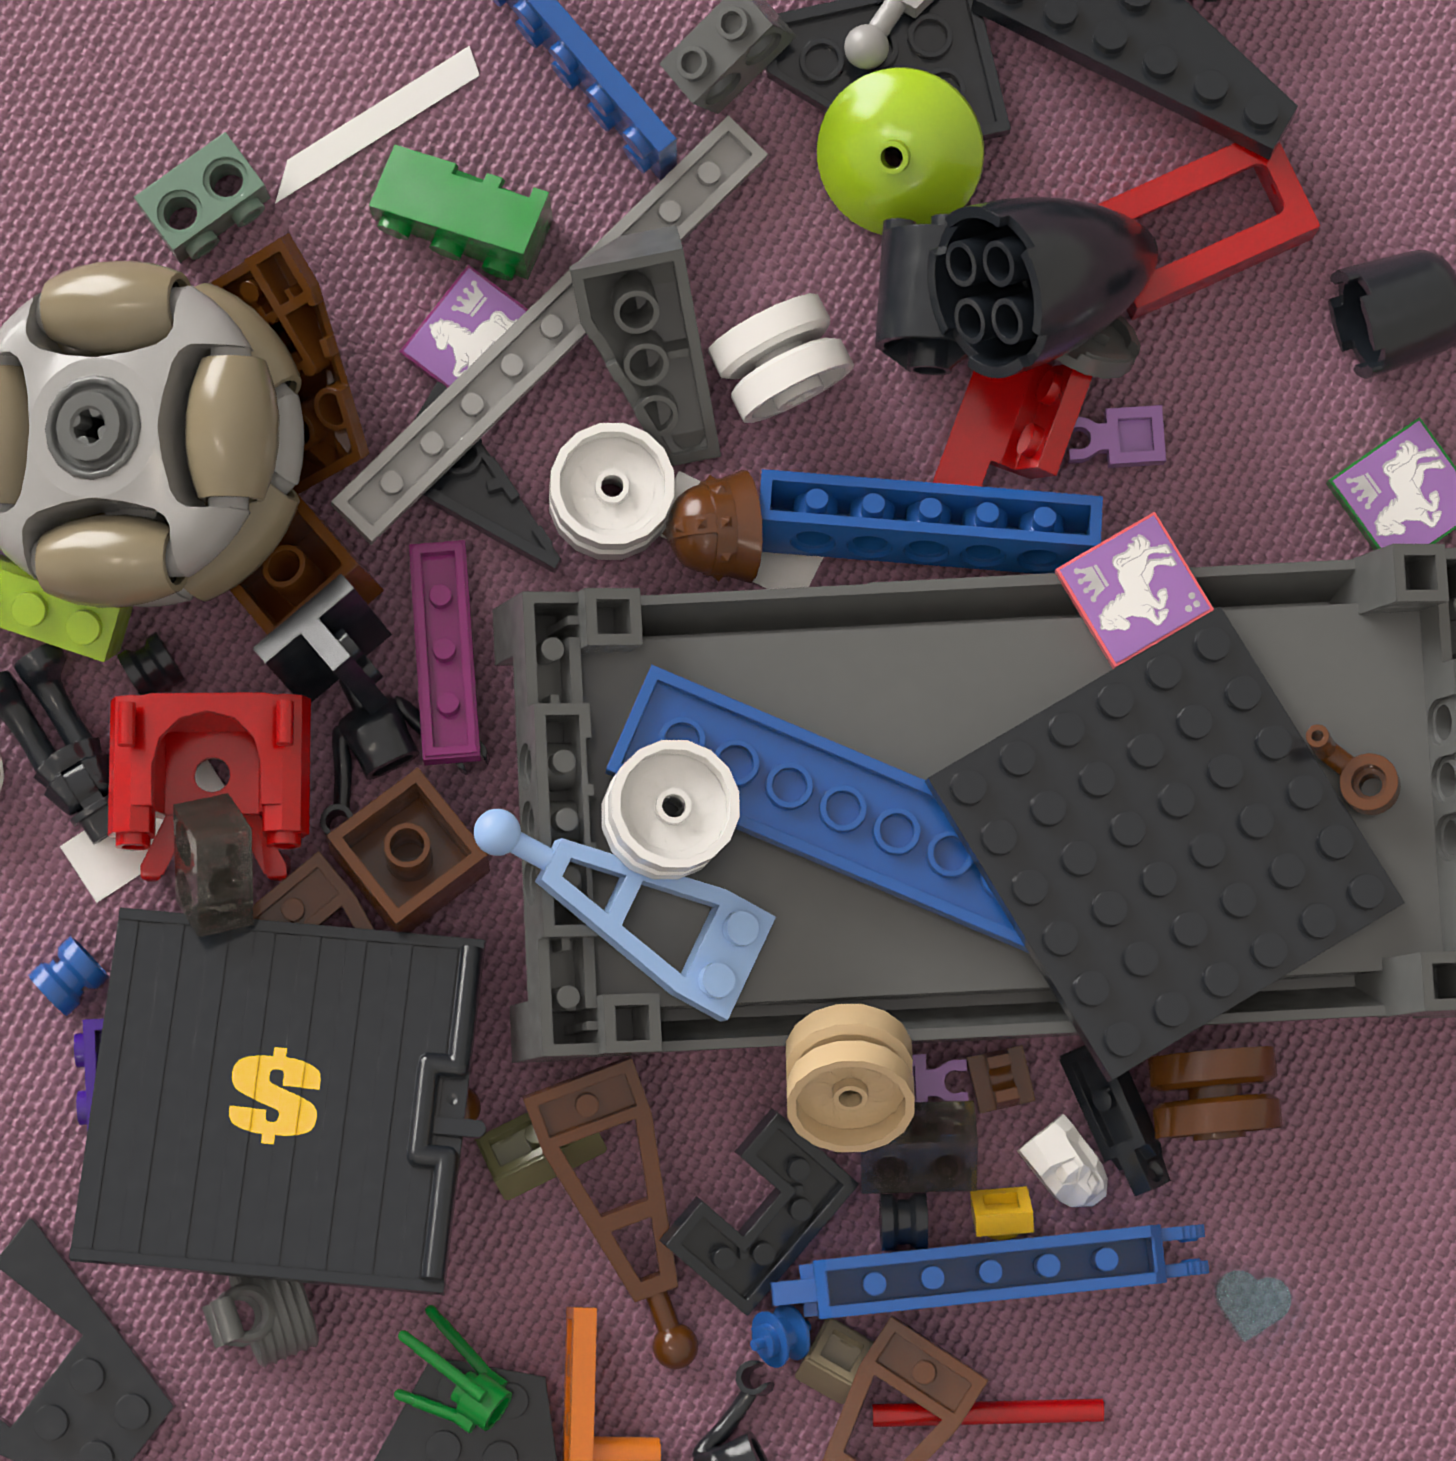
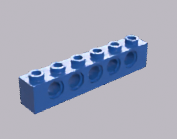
M762 469L759 501L762 515V552L1046 574L1055 573V569L1101 543L1103 496Z

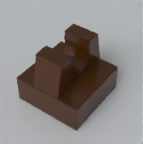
M1023 1045L966 1058L978 1114L1036 1101Z

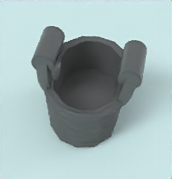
M229 1276L231 1288L223 1292L216 1300L211 1301L209 1305L202 1307L215 1348L224 1345L237 1347L250 1345L258 1364L264 1368L271 1363L277 1364L280 1359L286 1360L290 1355L297 1356L299 1351L307 1352L308 1348L317 1347L319 1343L315 1319L304 1285L301 1282ZM234 1301H245L252 1307L255 1321L250 1330L244 1331Z

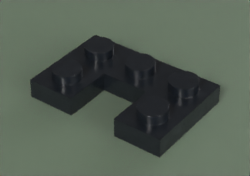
M773 1108L769 1110L734 1151L775 1187L739 1231L734 1229L696 1196L659 1240L746 1316L753 1311L771 1289L770 1282H777L859 1185L856 1180L822 1150L798 1135L792 1124Z

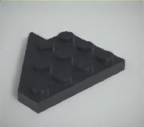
M836 0L777 13L797 37L765 68L767 78L824 113L827 112L835 98L859 78L882 69L907 67L932 73L955 87L964 96L976 114L981 127L983 141L1007 136L1011 130L984 18L971 11L973 0H934L916 18L903 12L887 36L889 52L885 61L878 67L867 70L857 68L849 62L845 55L844 44L847 35L852 29L859 25L870 23L884 2L883 0ZM893 146L887 147L886 150L903 160L902 153L898 148Z

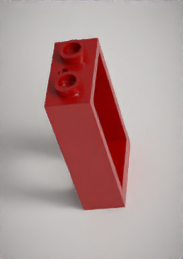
M1233 143L1097 204L1136 220L1254 167L1276 213V216L1154 270L1143 291L1127 309L1131 321L1314 238L1320 228V223L1281 143L1278 144L1270 160L1237 143Z

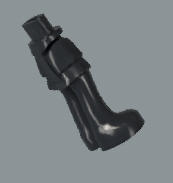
M46 643L18 660L14 665V669L45 710L65 746L57 751L55 750L29 707L21 687L13 674L8 670L0 672V719L8 726L26 753L36 772L33 778L46 788L44 795L67 815L72 816L76 814L71 818V823L74 827L81 825L93 845L109 837V754L102 752L100 738L93 737L66 693L61 679V673L66 661L63 649Z

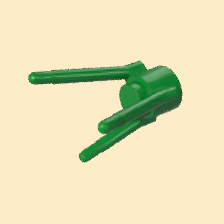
M428 1305L425 1308L427 1316L479 1375L472 1371L463 1374L408 1331L402 1330L398 1334L399 1340L456 1384L450 1399L457 1404V1408L454 1409L403 1389L395 1390L394 1397L401 1402L412 1405V1407L454 1422L467 1433H471L476 1425L482 1430L488 1431L501 1418L512 1399V1393L505 1388L508 1381L494 1372L435 1306Z

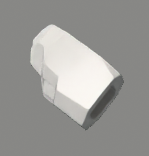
M1064 1114L1060 1115L1017 1150L1049 1193L1056 1200L1069 1207H1093L1106 1197L1108 1178L1102 1163Z

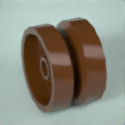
M1274 1046L1194 1051L1148 1058L1150 1086L1160 1092H1188V1100L1160 1103L1153 1109L1156 1139L1193 1136V1141L1247 1137L1246 1132L1283 1128L1281 1104L1278 1097L1269 1093L1243 1095L1242 1089L1244 1085L1268 1083L1278 1076Z

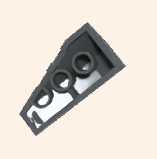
M674 225L620 236L571 265L569 268L580 324L589 339H592L606 363L608 371L614 381L620 386L644 431L650 434L665 449L672 466L721 457L685 256L677 226Z

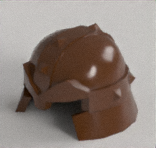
M740 470L718 479L709 475L705 481H701L698 485L687 489L674 501L668 521L666 522V529L662 534L667 538V543L670 544L679 562L685 567L701 572L703 575L712 576L718 582L723 577H731L752 583L757 577L761 563L763 543L762 515L756 485L748 471Z

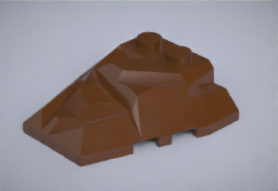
M287 233L244 259L243 263L210 283L239 297L252 307L279 335L296 364L302 379L301 388L297 395H299L304 421V455L298 485L293 487V490L300 494L363 459L370 453L319 282L290 233Z

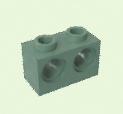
M224 132L134 196V199L147 220L179 263H181L189 256L192 260H196L209 253L220 241L217 236L234 224L238 227H243L254 221L265 210L263 203L268 201L270 196L265 184L227 133ZM235 175L243 179L242 187L235 195L223 197L214 192L216 183L224 176ZM187 207L197 211L196 220L190 227L178 230L169 226L170 217L176 210Z

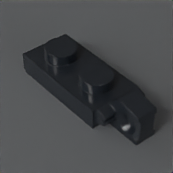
M1085 1045L1061 1055L1060 1063L1104 1162L1112 1160L1119 1171H1124L1134 1196L1152 1191L1171 1181L1161 1154V1143L1155 1138V1128L1129 1070L1112 1081L1107 1082Z

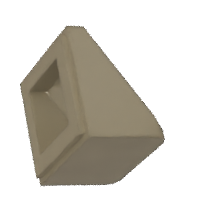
M827 1318L811 1344L808 1354L795 1373V1378L835 1402L845 1404L859 1365L874 1341L834 1318Z

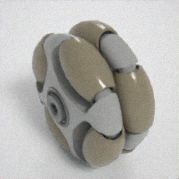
M132 260L96 262L72 268L50 278L44 284L42 292L22 305L0 328V549L20 569L34 579H37L41 588L47 594L77 605L90 607L170 606L191 601L194 596L207 602L238 586L253 574L274 552L286 534L300 503V499L293 490V487L299 483L304 455V421L299 395H297L301 388L302 379L289 350L279 335L252 307L239 297L211 283H203L194 287L182 272L154 263Z

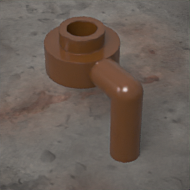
M1316 724L1307 730L1306 740L1316 757L1340 775L1341 793L1352 809L1365 815H1377L1389 810L1396 803L1401 791V782L1395 767L1388 759L1373 753L1361 754L1356 757L1352 756L1334 742L1329 731L1323 725ZM1376 778L1382 781V789L1378 794L1366 796L1362 793V786L1366 780Z

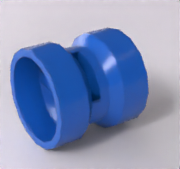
M72 936L68 937L58 947L57 956L60 959L58 962L52 960L50 963H40L28 974L37 988L65 1016H69L80 1005V997L85 993L82 989L84 986L88 989H98L110 978L101 965Z

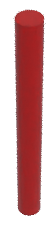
M1103 1398L976 1401L961 1425L1104 1422ZM917 1403L872 1404L873 1427L937 1426L942 1421V1419Z

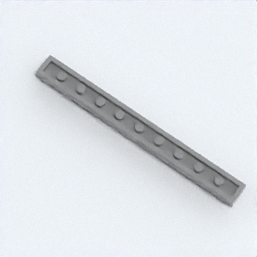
M728 115L581 259L620 236L674 225L677 226L682 242L766 160L768 153ZM570 269L331 501V506L370 545L388 530L587 335L580 324Z

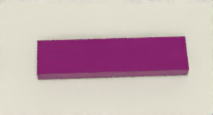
M465 540L409 544L424 766L481 761Z

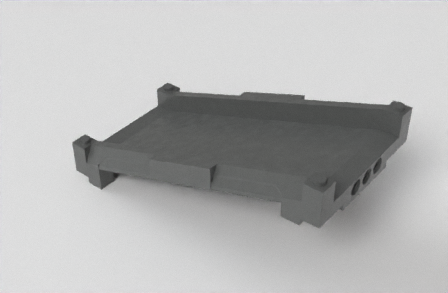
M1390 544L1348 560L1189 568L1214 610L1221 606L1405 902L1204 1025L1358 1017L1389 1018L1413 1016V1019L1456 1017V548H1445V544ZM1055 573L643 596L640 595V588H583L578 592L522 591L492 610L495 666H513L521 832L550 848L555 840L563 838L611 854L613 853L602 830L601 804L613 777L605 774V771L651 664L923 780H926L933 774L1113 670ZM1316 724L1325 726L1334 742L1354 757L1373 753L1388 759L1395 767L1401 782V791L1396 803L1389 810L1377 815H1365L1352 809L1341 793L1340 775L1316 757L1306 740V732L1311 726ZM1376 778L1366 780L1362 786V793L1366 796L1378 794L1382 789V781ZM669 801L662 807L663 811L670 817H675L674 815L679 810ZM737 829L734 830L731 840L700 871L685 876L726 889L776 916L729 1019L720 1022L665 991L540 887L535 880L541 869L522 859L528 1001L510 1006L512 1063L560 1062L580 1058L646 1055L660 1052L786 1046V1040L795 1024L813 1011L835 1004H864L885 1010L903 1024L912 1040V1044L1079 1036L1029 953ZM569 862L562 876L603 910L619 880V877ZM641 885L622 926L681 973L712 907Z

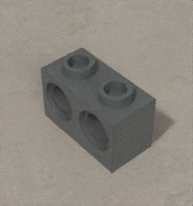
M722 0L659 64L694 105L719 114L797 36L766 0Z

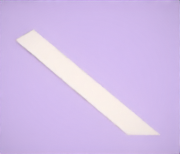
M470 46L288 159L275 204L480 76Z

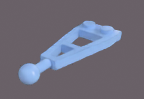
M504 809L488 810L478 818L474 827V838L482 851L493 856L512 853L541 869L535 880L540 887L670 995L720 1022L729 1019L776 916L726 889L688 877L680 879L648 878L629 870L614 854L560 838L555 840L550 848L521 832L517 818ZM569 862L619 877L604 910L562 877ZM641 885L712 907L681 973L622 926Z

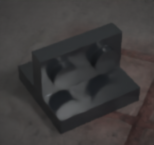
M342 574L338 575L253 647L254 651L292 694L306 696L311 699V703L339 679L371 716L389 702L375 685L383 676L366 656L392 634Z

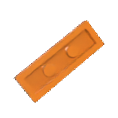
M566 1307L562 1461H661L659 1437L594 1436L597 1308Z

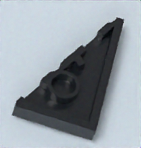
M437 381L416 418L447 389L445 385ZM482 439L473 445L420 497V499L553 573H556L562 562V559L552 546V541L542 526H538L521 501L518 491L496 459L491 457L482 444Z

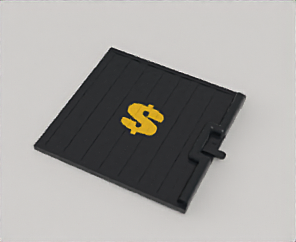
M120 907L69 1259L73 1262L445 1296L463 1138L480 1139L486 1133V1126L482 1121L465 1119L486 948L485 940Z

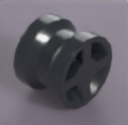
M156 632L146 637L144 646L136 651L126 649L117 655L139 695L158 693V690L166 685L177 686L185 681L182 672Z
M914 1193L909 1199H897L893 1194L879 1195L881 1251H893L898 1245L910 1244L915 1250L928 1249V1205L926 1193Z

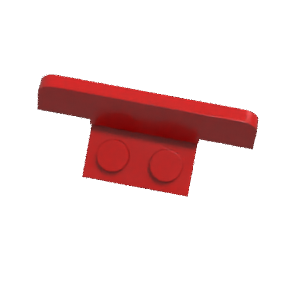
M1044 364L1005 378H991L973 370L933 483L982 487L989 465L1028 479L1057 476L1093 376L1080 373L1064 364L1057 366Z

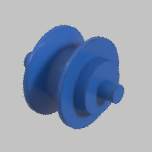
M790 1304L779 1305L773 1313L762 1311L755 1315L752 1321V1340L750 1341V1346L767 1365L779 1368L784 1366L789 1358L801 1360L806 1357L810 1349L809 1331H811V1324L803 1318L794 1306Z

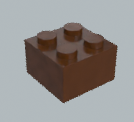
M299 495L300 503L286 534L274 552L253 574L230 590L267 635L340 574L347 579L367 605L384 591L327 523Z
M418 767L326 835L330 854L393 932L410 933L490 872L488 854L479 848L471 832Z

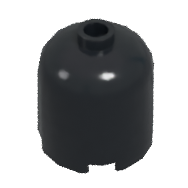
M1415 250L1349 266L1331 274L1330 280L1335 285L1338 284L1339 296L1328 299L1332 326L1341 351L1353 349L1360 364H1356L1353 368L1356 375L1364 379L1375 377L1439 355L1456 345V271L1443 256L1427 250Z

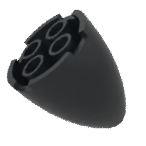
M1052 197L1000 199L962 207L945 217L947 226L943 231L939 246L929 250L927 282L931 306L941 333L943 335L951 331L953 332L955 340L969 357L967 366L987 377L1005 378L1047 364L1079 348L1104 331L1128 309L1145 288L1157 265L1158 246L1156 240L1145 226L1120 212L1097 204Z

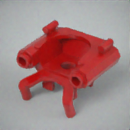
M227 692L150 693L116 696L111 700L108 836L116 839L115 847L117 849L130 851L148 849L140 865L141 878L144 881H159L167 871L182 840L191 834L207 829L227 830L239 835L246 840L260 868L270 880L281 881L287 877L291 870V859L286 854H282L279 849L300 848L301 838L309 835L311 699L297 694ZM209 759L223 761L230 771L228 783L224 788L216 792H208L201 789L195 779L199 765ZM156 818L163 819V822L155 836Z

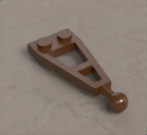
M319 851L238 917L322 925L343 907L354 928L375 930L355 893ZM469 1088L465 1119L477 1120L480 1115L481 1104L477 1094Z
M631 1056L522 1096L540 1147L550 1166L634 1302L646 1299L658 1331L652 1345L655 1358L661 1365L669 1369L687 1367L696 1358L698 1340L695 1333L688 1326L679 1323L667 1291L678 1287L673 1252L659 1241L669 1229L652 1112ZM634 1119L647 1196L600 1214L560 1147ZM650 1218L659 1271L639 1278L612 1232Z
M892 1315L859 1365L822 1461H861L847 1452L846 1448L875 1376L942 1419L904 1461H927L960 1427L990 1379Z

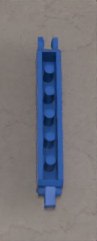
M1161 1224L812 1260V1264L799 1265L800 1279L770 1282L772 1305L803 1303L804 1317L818 1316L819 1319L1167 1283V1278L1209 1273L1208 1260L1202 1261L1199 1258L1181 1260L1180 1263L1165 1264L1163 1250L1164 1241L1177 1240L1181 1243L1197 1241L1199 1238L1205 1237L1204 1224L1161 1228Z

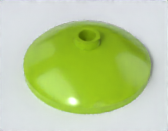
M895 67L882 69L867 74L851 83L830 105L818 134V169L825 190L836 207L855 224L873 233L882 235L883 221L886 219L902 218L915 221L916 224H931V216L950 214L956 209L965 207L976 191L981 178L984 164L983 135L972 107L964 96L947 81L932 73L914 68ZM893 146L901 151L903 160L900 166L893 167L886 162L884 154L887 147Z

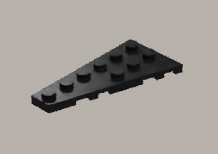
M1186 0L972 1L971 11L1268 160L1272 157L1295 116L1298 105Z

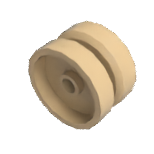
M835 1004L813 1011L795 1024L786 1040L787 1118L798 1135L814 1146L835 1152H865L887 1145L905 1132L914 1117L915 1096L914 1077L912 1075V1040L903 1024L885 1010L864 1004Z

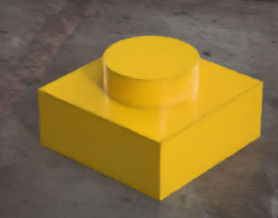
M1027 1186L970 1191L971 1214L976 1237L988 1236L995 1240H1008L1022 1233H1034L1033 1209Z

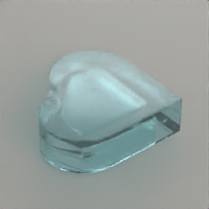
M1232 1270L1224 1273L1215 1285L1217 1304L1242 1342H1246L1283 1318L1291 1306V1294L1288 1287L1276 1278L1262 1277L1256 1280L1245 1271Z

